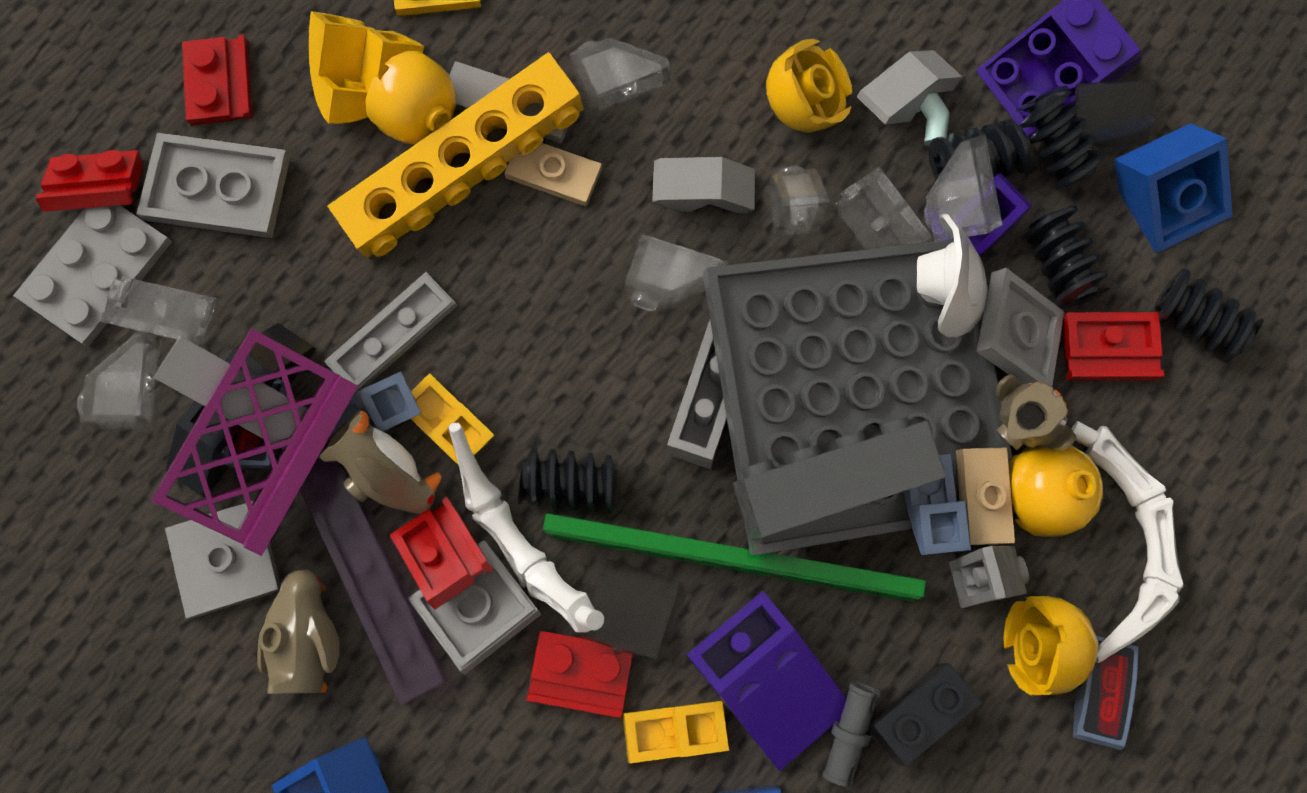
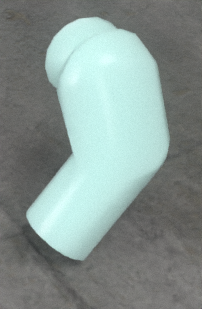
M929 93L917 111H922L927 119L924 138L925 146H930L933 138L942 136L947 139L949 110L938 93Z

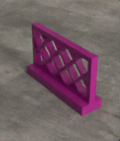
M250 328L151 501L243 544L245 549L262 556L357 390L358 385ZM255 342L274 351L279 371L254 378L250 377L246 358ZM282 356L298 365L285 369ZM240 368H242L245 380L232 383ZM308 369L324 378L314 396L295 401L287 375ZM281 377L289 403L261 411L253 385ZM247 386L255 413L226 421L221 406L223 397L228 391ZM308 405L306 411L300 419L297 408ZM217 410L220 423L207 426ZM291 410L296 424L291 437L271 443L263 417ZM257 419L265 445L236 453L228 427ZM223 429L231 455L201 463L196 448L201 435ZM284 447L276 461L273 450ZM267 452L272 466L267 479L246 485L238 460ZM192 453L195 465L182 469ZM233 462L241 487L211 496L203 470ZM198 472L206 497L185 504L167 494L176 478ZM260 489L255 500L251 503L248 492ZM243 494L248 512L239 528L219 520L214 503ZM209 505L212 516L196 508Z

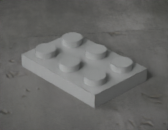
M157 133L137 215L143 221L272 238L290 156L283 149Z
M121 205L84 208L13 296L74 339L89 347L172 241Z

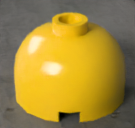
M816 39L802 40L788 48L773 62L766 80L767 98L777 118L787 127L806 133L830 128L842 122L851 110V106L845 109L846 96L852 94V84L846 67L837 53L831 48L823 51L820 47L815 46V44L820 42Z
M405 51L392 57L385 63L390 69L383 75L382 79L374 76L369 85L365 100L367 116L370 121L376 124L381 132L404 144H417L453 118L457 104L454 84L449 74L441 65L420 51Z
M1072 445L1062 452H1057L1044 446L1026 447L1021 454L1015 455L1009 461L1011 501L1015 513L1020 518L1014 520L1022 529L1034 536L1056 537L1072 533L1084 528L1099 511L1103 500V481L1099 469L1087 454Z
M1030 596L1025 597L1026 601H1016L1011 606L1005 620L1003 636L1004 649L1014 646L1015 664H1007L1014 681L1020 689L1029 695H1057L1071 692L1089 678L1096 662L1098 639L1089 619L1081 609L1062 598Z

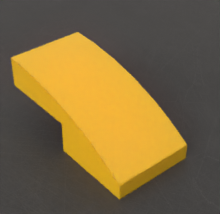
M430 373L411 391L421 410V414L411 418V420L458 466V460L449 433V425L451 423H459L462 426L474 456L494 437V434Z
M722 701L622 714L627 757L630 764L729 751Z

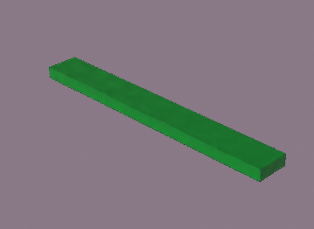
M548 513L545 515L543 531L549 538L914 602L924 597L926 580L774 553L750 556L749 549Z

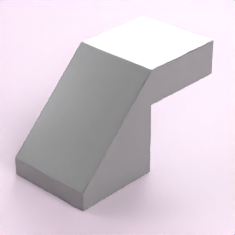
M934 50L908 52L861 89L857 98L885 125L910 122L929 93L954 91L962 76Z
M724 157L659 158L654 161L653 203L681 212H691L711 204L735 213H749L755 209V169Z

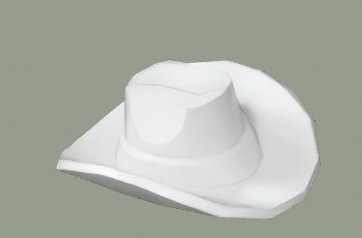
M942 214L939 217V223L944 231L954 239V242L948 244L944 249L918 257L916 286L918 293L926 301L944 305L938 319V330L946 337H959L970 333L982 319L988 287L984 266L970 239L956 221L948 214Z

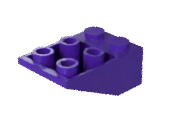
M1063 0L976 69V72L1014 121L1020 125L1029 115L1028 110L1014 112L1043 92L1056 87L1067 86L1071 93L1063 103L1076 102L1079 105L1122 77L1142 61L1140 48L1101 0ZM1036 126L1023 128L1027 137L1038 130Z
M763 591L686 655L778 771H781L832 727L835 721L841 719L846 702L845 696L796 630Z

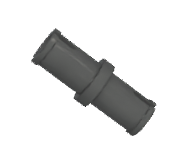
M853 681L849 685L850 689L841 719L833 724L831 733L835 738L826 768L822 774L826 780L847 787V785L851 787L853 785V778L862 749L870 743L872 735L868 729L877 700L881 694L880 690L873 686Z

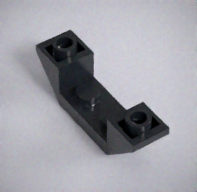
M279 323L261 332L263 335L308 359L316 351L314 346ZM255 342L246 358L250 375L257 377L279 371L274 351ZM240 345L235 347L225 360L226 362L231 363ZM282 356L285 369L298 365ZM299 372L287 375L290 384ZM277 378L264 381L263 383L271 387ZM196 401L192 403L176 425L166 472L205 407ZM214 413L207 426L220 423L218 413ZM241 426L228 427L231 438H233ZM223 429L201 435L196 444L201 463L224 457L222 451L227 446V441ZM192 453L182 469L195 465ZM220 465L203 470L209 490L213 488L228 466ZM198 472L176 478L202 497H206Z

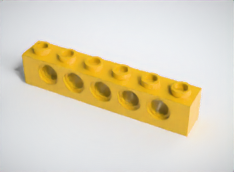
M548 52L330 203L327 207L355 247L365 257L369 258L372 255L376 257L383 256L395 248L398 243L396 239L410 230L418 231L426 227L434 219L436 212L446 205L453 206L463 201L470 194V188L483 179L491 180L499 176L506 169L510 159L520 153L527 155L535 151L542 144L543 138L556 128L563 130L572 125L578 119L579 112L584 110L580 93ZM538 103L544 106L542 111L535 116L523 114L524 109L530 104ZM496 128L507 130L505 137L500 141H487V136L492 130ZM460 153L470 154V159L464 166L458 168L451 167V162L456 155ZM424 178L433 179V185L427 192L415 193V187L420 180ZM396 203V210L391 217L379 219V212L384 205Z

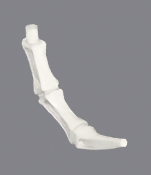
M1077 421L1071 428L1076 434L1075 441L1088 447L1085 454L1117 482L1132 507L1135 506L1137 510L1135 515L1144 530L1147 544V564L1143 574L1145 583L1140 587L1138 602L1132 612L1098 646L1096 662L1100 663L1140 639L1160 623L1179 603L1180 596L1178 593L1183 588V580L1176 548L1173 500L1166 498L1164 494L1166 491L1165 486L1149 474L1128 453L1107 426H1100L1096 431Z
M451 423L449 425V433L459 464L465 506L468 510L473 511V520L484 528L497 542L516 574L520 586L523 588L527 587L529 596L546 602L560 613L575 632L585 633L600 629L604 623L603 614L594 609L586 592L577 591L564 582L557 573L554 563L551 561L547 562L545 553L532 547L520 533L512 520L509 504L500 499V496H502L501 491L481 471L470 449L462 426L459 423Z

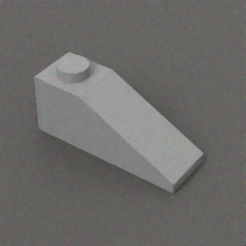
M1014 546L984 547L949 562L961 608L1027 594L1025 584L1029 582L1028 569L1024 559L1021 556H1017Z

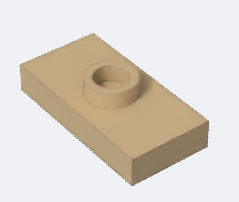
M542 143L535 151L527 155L520 153L510 159L504 174L506 179L587 207L602 171V164Z
M1007 448L956 450L960 501H965L970 545L1015 543Z

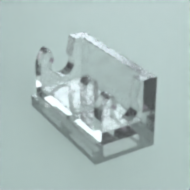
M879 166L841 193L843 198L833 206L865 250L927 243L932 238L931 234Z
M122 276V279L114 278L100 322L176 340L181 335L195 344L204 346L216 298Z

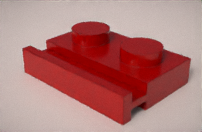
M238 35L237 39L229 40L225 37L182 42L186 121L190 126L253 118L248 40L245 35Z
M109 150L98 154H65L59 157H52L40 185L43 192L37 194L35 199L42 212L132 204L133 198L131 193L137 189L143 170V160L138 150L121 152Z
M1067 312L1064 315L1062 324L1064 355L1068 366L1066 381H1158L1164 377V370H1161L1160 358L1163 355L1159 312Z
M448 497L441 500L443 505L433 512L430 509L426 510L390 534L426 601L434 610L474 584L475 580L473 578L484 571L488 574L494 570Z
M540 631L526 701L622 718L634 648Z

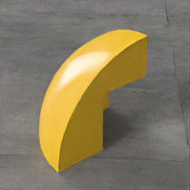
M311 11L309 25L310 74L317 105L327 123L342 124L367 118L365 100L369 85L374 76L382 79L383 75L390 69L385 63L392 57L405 51H420L423 53L424 46L395 31L375 30L374 28L366 27L364 22Z

